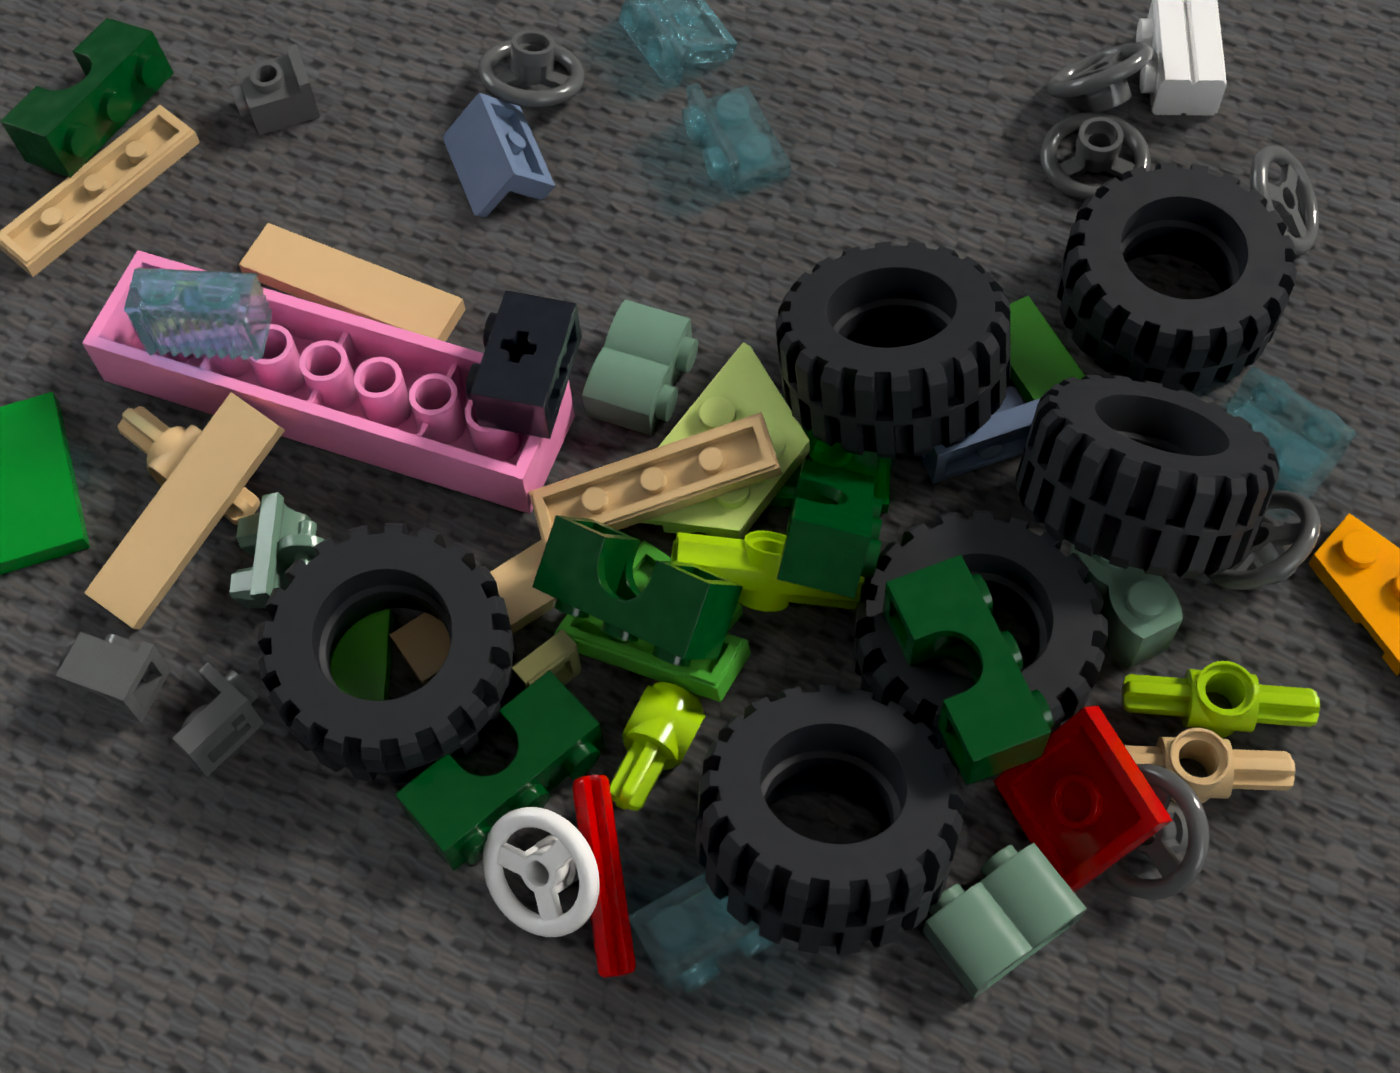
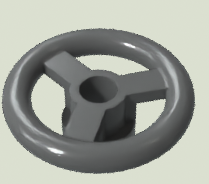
M537 30L518 32L512 37V40L494 45L483 54L478 65L480 81L491 94L508 103L526 107H546L563 103L580 91L585 79L583 65L577 56L565 47L556 44L550 35ZM511 57V70L495 75V65L501 60ZM554 60L567 69L569 76L553 71ZM521 84H542L552 89L532 91L515 88V86Z
M1133 42L1092 54L1074 62L1052 76L1047 83V92L1050 96L1059 99L1084 95L1089 111L1094 113L1114 108L1132 97L1126 78L1140 71L1151 61L1153 49L1147 43Z
M1100 112L1079 113L1059 121L1048 131L1040 149L1041 166L1047 179L1065 195L1083 202L1095 196L1096 189L1099 186L1085 185L1073 180V178L1087 171L1091 173L1104 171L1122 179L1124 172L1145 166L1146 170L1149 171L1151 165L1150 149L1142 134L1127 121L1114 115ZM1079 130L1074 157L1059 164L1057 161V149L1060 142L1069 134ZM1123 140L1132 150L1134 164L1119 157Z
M1274 144L1264 146L1256 153L1252 160L1250 189H1247V191L1249 192L1254 188L1268 201L1266 209L1269 212L1276 209L1290 231L1289 233L1286 230L1284 236L1289 235L1293 240L1296 255L1303 254L1312 248L1319 231V210L1312 183L1302 164L1289 150ZM1271 162L1281 167L1280 179L1274 183H1268V169ZM1298 201L1301 209V216L1298 211Z
M1274 490L1267 510L1287 509L1293 511L1300 518V523L1274 527L1270 523L1262 522L1248 557L1230 570L1227 569L1221 574L1208 578L1221 587L1234 590L1255 589L1277 584L1289 578L1309 556L1318 540L1321 521L1315 505L1299 493Z
M1137 764L1173 820L1159 830L1155 838L1151 836L1135 848L1140 852H1147L1163 878L1144 879L1126 870L1119 861L1102 873L1115 887L1131 896L1147 900L1166 899L1185 890L1200 874L1209 849L1208 821L1201 801L1185 780L1164 767L1153 764ZM1186 849L1184 858L1180 862L1176 854Z

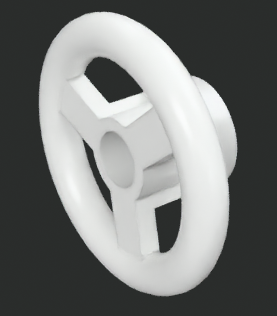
M539 807L515 809L503 815L493 825L488 833L483 849V872L488 890L503 914L523 930L543 937L564 936L583 926L596 907L600 881L595 856L580 831L559 814ZM522 828H538L551 833L526 851L506 843L514 832ZM503 867L521 875L526 886L534 891L539 914L529 910L516 898L507 883ZM579 880L577 899L573 907L563 914L558 893Z

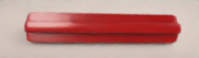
M606 775L583 776L575 779L572 791L578 830L588 842L595 856L599 871V896L596 907L590 916L598 973L601 977L605 978L628 975L635 971L636 962L609 779Z

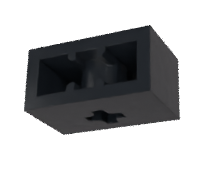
M505 290L498 313L491 312L486 320L483 335V344L486 349L481 363L472 364L466 382V397L468 400L473 401L479 426L541 438H551L582 339L577 303Z

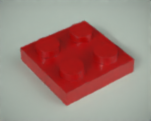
M1098 705L1082 708L1051 733L1042 757L1008 769L993 780L1031 844L1035 843L1073 892L1085 886L1173 821Z

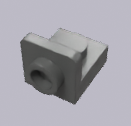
M207 662L198 672L217 697L210 704L200 706L194 710L185 720L182 729L172 738L186 757L206 777L264 724L252 706L258 695L251 686L234 670H231L223 677Z

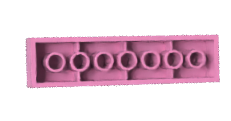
M137 250L82 342L104 381L212 415L216 413L230 392H232L285 430L281 435L282 437L531 514L533 510L529 491L544 486L575 417L568 380L550 439L479 426L473 401L468 400L466 397V382L472 364H480L484 353Z

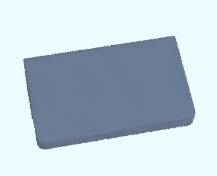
M478 93L443 136V141L472 211L476 216L487 217L509 191L541 200L555 187L522 109L518 105Z
M1013 386L1007 387L1006 398L1001 407L993 415L991 414V419L974 434L966 431L965 437L961 442L945 448L943 444L932 447L930 454L920 455L932 483L934 484L1023 454L1040 399L1024 404L1017 389Z

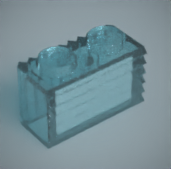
M136 268L133 272L124 307L125 314L144 349L150 356L158 351L161 356L170 352L173 357L182 353L186 358L193 353L196 358L205 354L209 359L214 355L222 359L228 355L232 360L241 356L244 361L252 356L255 361H258L264 356L272 319V308H269V301H266V295L263 294V288L260 286L256 273Z

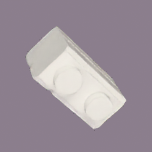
M1152 0L1148 17L1139 19L1136 33V42L1147 43L1153 49L1151 61L1140 70V92L1150 94L1151 112L1154 115H1181L1186 113V115L1213 116L1218 112L1227 85L1218 1Z

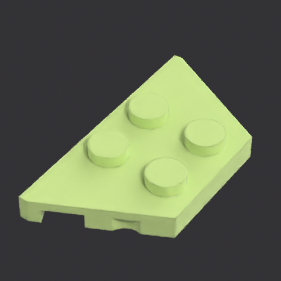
M743 342L659 447L762 412L782 475L641 523L663 525V530L667 533L702 532L709 536L743 539L810 452L808 436L798 421L792 416L789 406L748 344Z

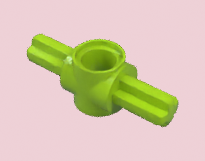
M1217 661L1207 665L1203 670L1187 669L1184 678L1129 674L1125 676L1121 690L1123 709L1129 713L1181 717L1184 727L1204 728L1218 734L1221 738L1230 736L1235 731L1251 733L1254 731L1256 723L1312 727L1316 725L1320 711V699L1313 689L1261 685L1256 674H1250L1241 665L1230 661ZM1215 692L1225 696L1232 704L1233 709L1217 707L1208 699L1206 693Z
M667 682L655 683L652 687L650 685L647 686L621 736L624 738L623 743L628 752L610 783L611 797L616 802L617 807L623 810H640L644 806L662 770H669L675 766H680L706 716L703 714V707L699 701L701 695Z

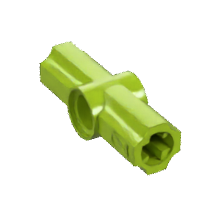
M754 531L745 535V539L677 532L676 538L673 541L672 562L692 563L742 585L743 588L738 602L754 610L764 612L781 611L788 607L789 602L855 609L858 602H860L861 587L864 582V577H860L854 599L778 580V570L786 535L777 532Z

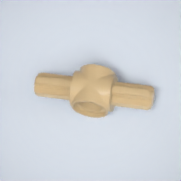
M138 406L135 409H126L122 413L123 419L118 424L119 433L147 454L146 468L161 487L202 432V430L194 425H190L187 429L182 426L169 428L142 406ZM244 487L223 516L234 525H238L240 518L255 514L260 506L259 498Z
M1204 728L1187 729L1177 735V737H1159L1156 747L1124 745L1136 764L1157 765L1180 776L1194 790L1201 803L1206 802L1210 798L1228 799L1232 789L1287 791L1294 784L1295 763L1290 753L1286 751L1232 749L1228 739H1222L1218 734ZM1190 758L1198 761L1205 768L1208 777L1200 778L1190 775L1182 768L1179 759Z

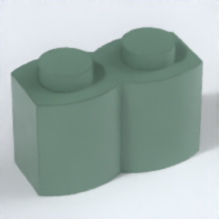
M625 299L612 321L604 347L598 354L588 375L582 394L586 416L650 436L653 435L659 420L668 422L674 412L678 397V388L673 386L681 371L685 373L690 372L698 351V340L692 338L691 318Z
M1072 544L1068 556L1075 553L1088 567L1084 584L1089 582L1097 584L1104 600L1100 614L1108 620V639L1105 646L1119 662L1132 668L1167 651L1183 620L1180 602L1171 586L1161 576L1145 574L1143 569L1130 566L1124 569L1108 564V559L1095 554L1090 557L1075 550L1074 544Z
M1035 843L1030 844L1020 852H1017L1012 845L1003 848L980 868L985 876L982 881L966 891L959 884H955L942 893L938 903L929 906L928 911L932 917L925 922L923 934L973 999L1067 931L1081 919L1087 909Z

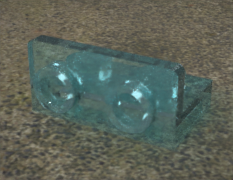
M625 0L619 15V23L667 87L679 85L688 63L729 61L738 44L705 0Z
M698 83L687 86L688 108L682 109V119L686 132L692 141L700 139L704 147V163L710 178L713 181L721 179L730 198L791 176V163L748 85L709 99L705 97Z
M1252 367L1246 373L1238 392L1224 407L1227 409V413L1234 417L1241 416L1252 424L1253 431L1262 432L1269 439L1270 446L1275 450L1280 467L1279 478L1274 490L1296 492L1309 500L1340 463L1356 435V431L1346 425L1334 412L1321 409L1294 392L1280 378L1269 376L1256 367Z
M706 872L629 915L630 927L667 992L682 984L686 993L692 992L712 981L722 972L718 965L719 961L740 949L745 958H749L774 944L758 935L760 927L758 924L751 920L746 926L742 925L726 911L728 896L720 900L713 895L705 881Z

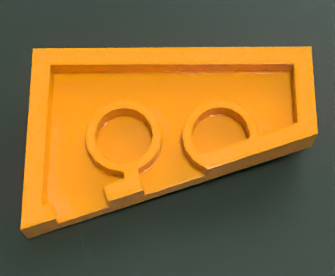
M1349 513L1315 552L1308 564L1354 623H1361L1384 651L1382 658L1397 676L1400 674V548Z

